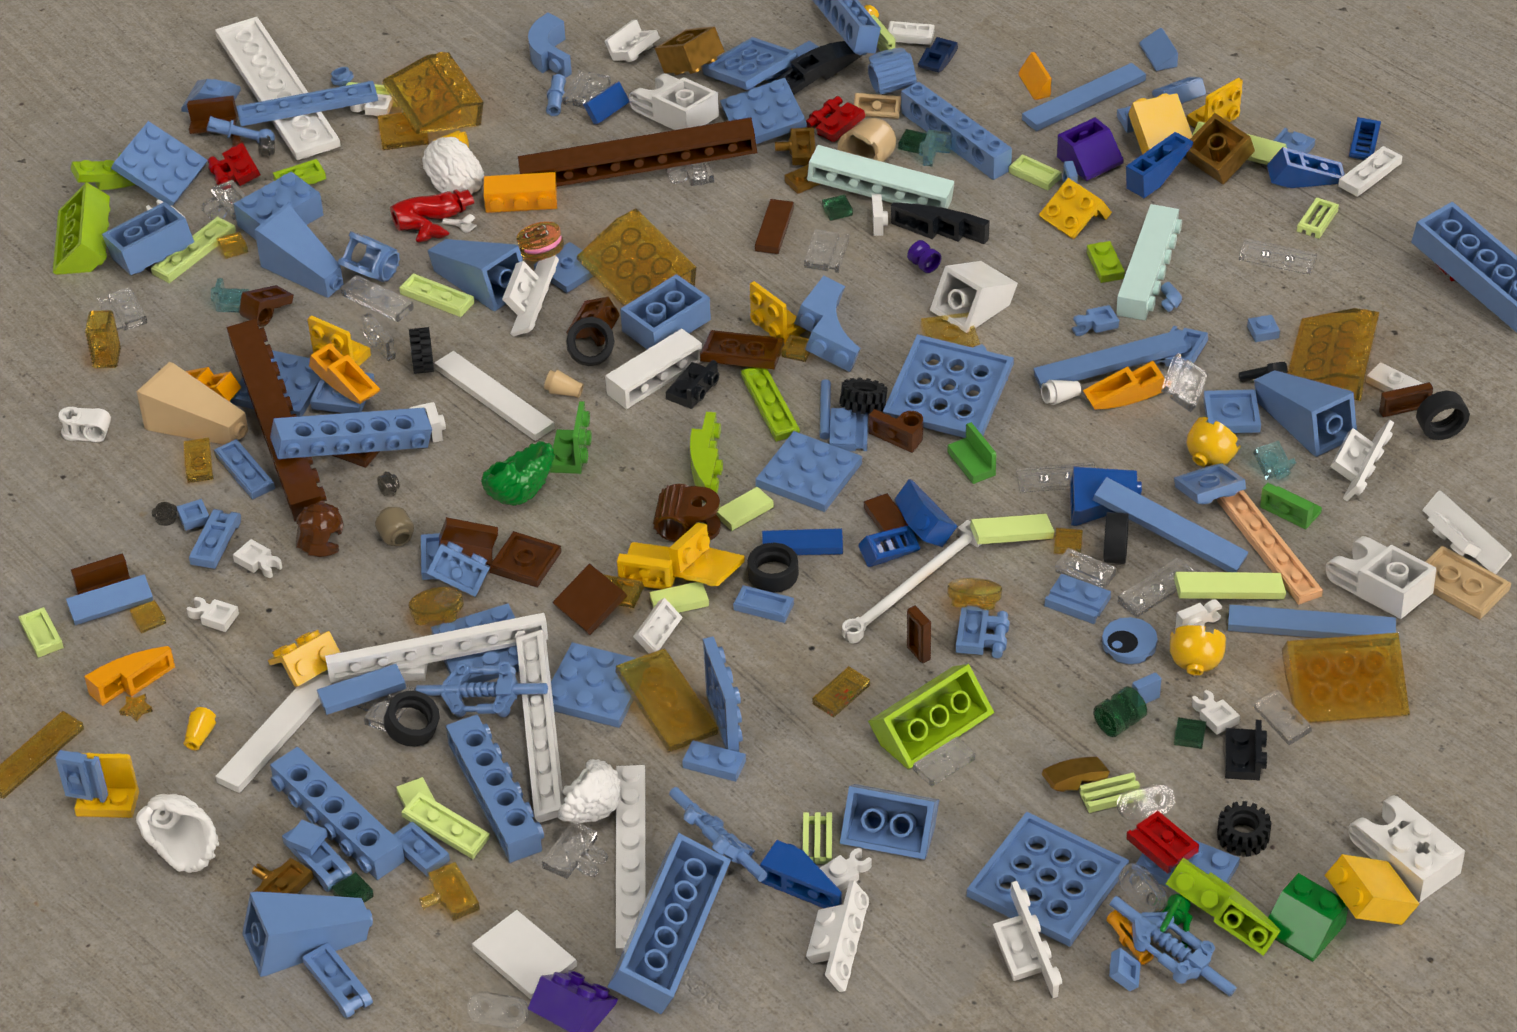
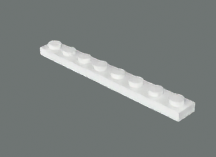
M540 613L328 655L325 658L330 683L354 678L393 664H397L398 668L402 669L517 646V637L539 630L544 632L547 640V623L545 614Z
M542 630L517 637L516 643L520 682L547 683L548 685L547 694L522 695L534 817L541 823L558 817L557 814L559 813L560 806L564 803L546 635Z
M645 765L616 766L617 777L621 780L619 784V803L616 808V956H621L646 899Z

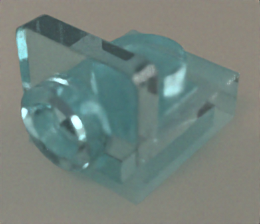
M218 278L215 287L211 288V301L215 302L217 312L239 313L242 292L249 291V289L225 288L223 278Z

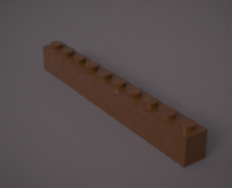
M752 117L522 155L518 156L520 174L555 172L556 185L558 187L756 154L757 146Z
M255 318L226 328L294 522H296L298 515L303 511L304 507L320 501L325 502L327 498L323 486H317V483H320L316 468L311 469L310 465H313L312 457L277 458L270 438L273 419L297 416L290 413L294 411L289 396L284 397V394L287 393L283 378L279 380L277 378L281 376L276 361L271 362V359H274L271 345H265L264 342H268L264 327L259 328Z

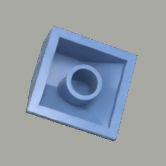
M217 79L198 80L181 107V111L189 113L187 103L190 100L234 96L235 100L241 88L231 82Z

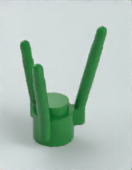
M1180 894L1169 896L1165 907L1160 909V912H1168L1160 927L1161 932H1165L1173 916V923L1177 926L1182 923L1185 932L1190 930L1193 916L1188 913L1191 907V902ZM1182 941V943L1185 944V948H1187L1188 945Z

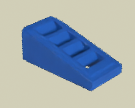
M1357 117L1349 157L1365 160L1375 152L1381 121ZM1357 144L1366 145V146H1371V147L1369 148V147H1364V146H1358Z
M909 526L868 535L859 543V549L868 567L891 561L921 549ZM901 535L905 540V543L907 545L906 547H904L902 543V540L900 538ZM891 539H893V542L897 549L894 548ZM881 542L883 543V545H884V547H885V549H886V552L884 551V549H883V547H882V545H881Z

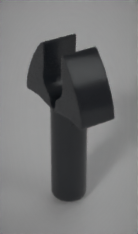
M1285 361L1269 363L1265 367L1239 372L1238 377L1241 382L1257 379L1274 370L1288 373L1287 363Z

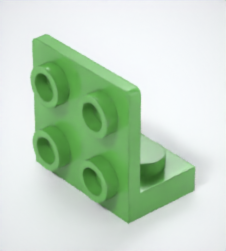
M579 401L574 430H556L553 445L555 456L550 473L581 474L583 463H588V448L586 446L591 445L592 432L587 430L590 424V411H585V401Z

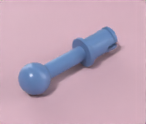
M210 116L207 131L227 135V138H230V135L233 134L257 140L261 146H269L275 141V135L269 129L255 131L233 125L234 120L229 122Z

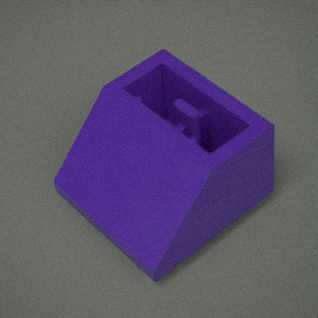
M1096 117L1058 134L1057 158L1063 163L1065 161H1073L1077 174L1085 181L1124 163L1111 130Z
M569 970L568 973L554 972L551 975H542L528 1010L569 1032H593L616 1005L618 998L610 995V990L600 984L592 985L584 981V975Z

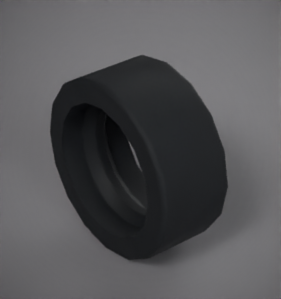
M586 317L575 322L569 329L566 340L567 351L572 359L585 366H595L606 361L612 353L615 343L614 334L610 326L602 319L595 317ZM586 327L597 328L605 337L604 349L596 356L583 355L576 347V336L580 330Z
M1447 390L1427 397L1420 404L1416 413V419L1424 434L1433 440L1449 439L1457 435L1465 428L1470 417L1469 410L1462 397L1454 391ZM1454 409L1447 418L1438 422H1431L1440 412Z
M1107 512L1104 563H1126L1129 526L1128 513Z
M776 542L764 543L753 549L748 556V578L755 588L776 593L785 591L796 583L799 576L798 557L789 546ZM767 562H780L788 566L786 570L772 574L758 569L760 565Z
M418 691L398 693L390 700L384 716V728L388 735L397 743L405 746H420L427 743L433 737L440 720L439 708L434 700L424 693ZM401 708H414L425 715L428 723L425 728L420 730L404 727L397 720L395 714Z

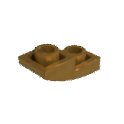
M1080 757L1051 765L1043 769L1042 776L1052 789L1065 792L1066 790H1079L1081 781L1092 783L1108 779L1110 771L1098 757Z

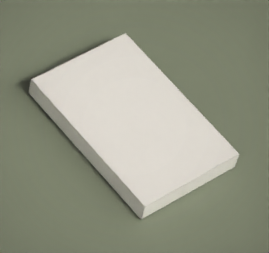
M518 910L514 911L472 943L473 951L529 999H532L542 975H551L554 972L568 973L569 970H573L577 966V961L573 956Z

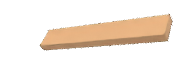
M1244 490L1237 492L1234 496L1217 498L1219 505L1273 573H1281L1285 589L1298 605L1322 597L1323 589Z

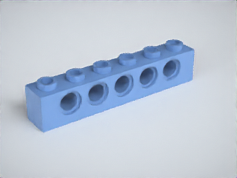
M813 0L854 53L858 55L876 53L881 27L858 0Z
M920 82L901 91V114L992 180L1009 172V166L1012 163V148Z
M424 408L274 418L270 438L277 458L286 459L428 448L432 427Z
M477 714L446 725L448 744L508 861L511 863L541 852V839L544 838L542 826L539 822H534L531 805L529 802L524 803L519 783L512 781L511 768L508 762H502V753L498 743H492V734L488 724H482Z
M296 747L270 764L272 772L270 779L274 788L279 792L283 791L294 807H300L312 824L317 823L320 827L326 829L327 838L329 840L334 839L346 856H352L364 873L369 872L376 880H379L405 862L402 842L299 747Z

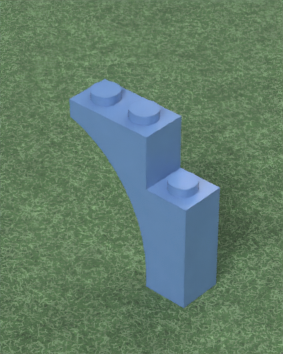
M823 275L801 304L794 324L811 332L805 348L806 351L850 372L854 367L861 348L846 335L838 321L836 308L839 305L845 286Z

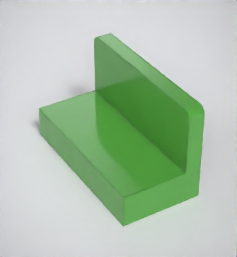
M967 423L966 438L948 444L947 452L972 484L996 476V452L973 423Z
M1267 483L1262 488L1260 508L1305 530L1322 512V507L1279 486L1276 487Z

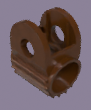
M685 484L667 485L659 493L653 529L662 538L676 542L697 522H703L707 524L708 536L712 540L721 530V522L716 514L720 508V498L714 490L707 487L688 486ZM702 500L706 502L704 506H702Z

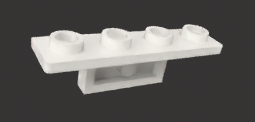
M556 256L538 261L535 271L524 261L516 263L502 298L517 314L510 333L513 337L529 333L534 328L543 300L549 290V284L556 271L559 261Z
M1389 420L1376 433L1373 441H1370L1353 428L1347 433L1330 466L1351 481L1343 497L1345 501H1348L1354 494L1359 496L1367 486L1365 479H1368L1376 468L1373 463L1377 462L1384 453L1382 446H1385L1393 435L1390 432L1394 424L1393 421Z
M1438 491L1422 510L1429 516L1427 520L1435 526L1433 529L1435 534L1443 540L1448 538L1452 542L1450 547L1461 556L1466 553L1474 557L1490 572L1497 574L1512 554L1442 491Z
M855 880L849 881L843 905L818 910L806 957L812 964L828 961L825 976L839 992L846 991L853 960L857 952L860 933L863 928V921L869 905L867 894L859 887Z
M1017 881L1011 882V897L1019 916L994 923L993 931L1013 981L1042 972L1052 999L1058 997L1059 985L1062 984L1060 972L1057 967L1052 968L1049 960L1052 957L1047 941H1041L1038 933L1041 932V927L1037 916L1030 914L1028 909L1030 900L1026 889L1021 890Z

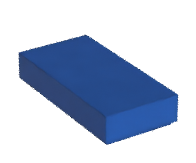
M619 81L584 103L583 106L595 125L630 101Z

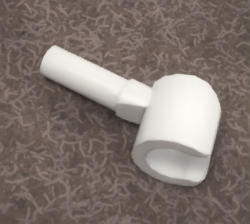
M468 214L462 220L447 218L442 220L443 224L457 226L464 233L470 232L477 226L471 223L475 219L471 214Z

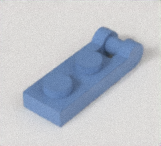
M213 509L189 556L190 565L216 569L235 529L240 526V513L231 512L227 514L223 510Z
M295 828L282 835L283 843L286 846V839ZM325 840L312 856L288 847L305 867L312 870L313 875L327 892L335 888L336 883L339 881H346L353 877L347 863ZM333 867L335 871L329 874L327 870Z
M328 942L302 957L306 968L335 1002L346 1019L355 1014L354 1010L361 1006L366 1008L373 1003L367 989ZM353 992L355 997L348 1000L346 996Z

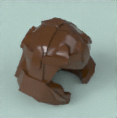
M321 501L304 507L296 519L298 525L296 548L302 549L310 556L325 557L337 553L339 545L328 542L331 533L342 534L344 524L342 516L338 511L339 509Z

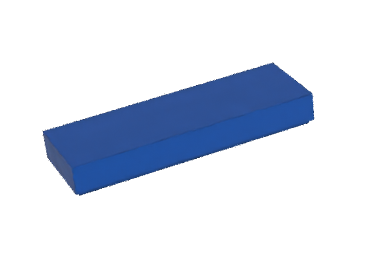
M842 528L762 531L763 544L773 542L785 544L792 548L797 555L843 554Z

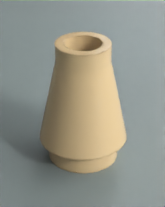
M550 370L544 384V389L548 390L549 394L574 396L577 398L581 396L584 387L583 383L574 380L559 370H556V372Z

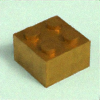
M715 26L686 29L654 48L664 73H674L675 75L687 71L689 74L696 73L702 69V65L715 62L717 56L725 52Z
M1214 113L1190 139L1193 141V146L1186 156L1189 162L1224 185L1255 152L1249 135Z

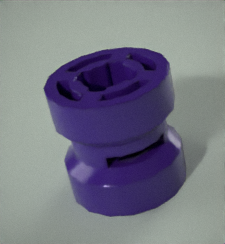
M918 240L909 248L907 258L913 264L918 265L923 272L931 273L940 265L942 256L935 249H930L931 247L925 241Z

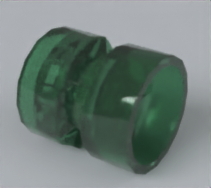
M1126 686L1114 693L1111 700L1107 698L1096 705L1093 709V715L1097 725L1107 736L1117 737L1131 725H1135L1146 717L1147 706L1142 696L1134 688Z

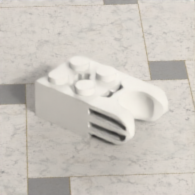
M664 73L655 78V90L638 88L629 94L630 105L635 112L674 130L706 125L719 117L718 92L684 77L679 80Z
M1362 536L1353 542V559L1336 556L1326 564V574L1331 582L1399 619L1406 616L1432 595L1434 591L1436 567L1393 545L1386 547L1366 536Z
M1393 795L1383 801L1382 817L1388 825H1378L1363 817L1349 825V836L1352 842L1370 858L1388 861L1419 903L1461 874L1465 850L1398 796Z

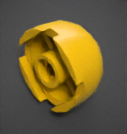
M1199 417L1187 435V447L1192 460L1201 467L1228 464L1241 448L1240 445H1236L1238 438L1220 422L1215 421L1214 424L1206 422L1208 420L1207 417Z
M1187 625L1176 628L1175 634L1173 632L1170 634L1169 643L1170 653L1174 662L1182 669L1187 670V673L1190 675L1198 676L1202 675L1203 672L1214 669L1224 657L1226 649V637L1222 632L1214 629V634L1205 632L1206 627L1200 625Z

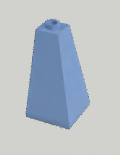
M289 204L283 205L254 229L262 268L327 298L344 285L340 264L337 263L335 258Z
M445 239L427 250L434 272L465 293L474 296V299L492 311H496L506 304L502 298L516 263L523 261L519 246L515 244Z
M1276 370L1254 379L1257 403L1312 455L1317 457L1342 445L1347 433L1352 428L1357 431L1354 393L1352 391Z
M250 892L242 935L260 977L303 963L302 957L327 942L337 951L367 940L369 927H372L373 917L371 911L366 909L362 898Z

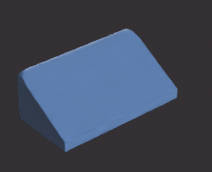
M1163 28L1157 29L1139 42V45L1156 71L1177 67L1178 52Z
M1190 76L1154 89L1152 94L1157 97L1164 93L1169 95L1177 93L1180 102L1184 103L1205 95L1206 90L1203 78Z

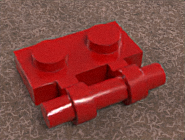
M836 96L833 99H828L820 110H815L809 115V118L806 120L807 128H812L816 125L817 135L835 142L865 118V111L849 102L840 107L843 100L841 97Z
M243 143L223 152L224 159L221 161L217 160L214 156L208 159L210 172L215 175L217 185L225 191L229 190L231 184L236 181L242 186L261 176Z

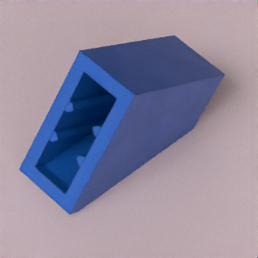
M1073 467L1070 479L1071 526H1078L1105 517L1107 512L1116 513L1093 501L1094 494L1106 477L1141 495L1142 482L1137 481V471Z

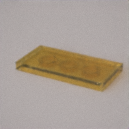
M665 648L616 665V674L668 753L690 745L692 740L701 741L718 734V726Z

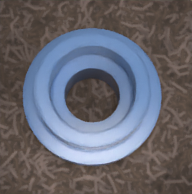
M340 67L332 71L331 82L339 87L346 86L348 82H351L354 75L352 71H349L348 67Z

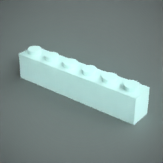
M817 145L809 161L807 177L808 181L872 197V194H881L882 200L890 203L922 204L947 209L952 201L955 182Z
M1150 204L1117 297V316L1146 321L1148 312H1153L1156 301L1154 295L1158 296L1161 288V281L1159 280H1164L1165 264H1169L1171 260L1172 250L1170 249H1175L1176 233L1180 234L1182 219H1178L1179 209Z

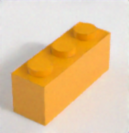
M555 172L484 176L486 213L557 209Z

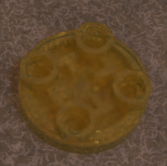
M960 578L948 583L947 595L952 599V606L967 607L968 604L979 605V608L984 610H991L995 608V603L1002 598V586L986 579Z
M452 587L428 589L418 593L409 601L410 614L414 618L416 625H425L430 621L439 620L443 623L453 622L457 619V613L464 606L461 591Z

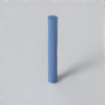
M827 379L821 381L820 438L824 440L830 438L831 382Z

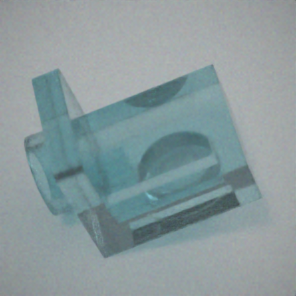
M928 130L925 142L921 141L919 155L923 156V166H933L936 152L950 153L951 132Z
M1279 441L1256 448L1253 452L1266 480L1273 477L1279 480L1290 475V470L1296 464L1294 458L1288 460Z

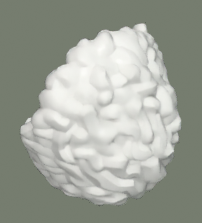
M442 137L432 141L427 146L422 158L423 169L438 191L441 193L451 191L453 193V190L456 189L459 192L468 189L472 195L473 192H478L481 189L485 172L466 144L459 141L456 137Z
M599 759L589 760L586 763V769L582 770L579 777L570 786L566 785L563 787L562 792L566 797L564 798L565 803L559 808L558 819L579 824L596 822L608 817L617 808L619 803V784L621 780L617 777L618 772L605 761H600Z
M158 794L152 797L147 803L148 805L143 807L136 817L141 836L148 845L157 850V853L179 872H198L208 866L209 860L215 858L214 850L216 846H219L216 828L209 816L186 796Z

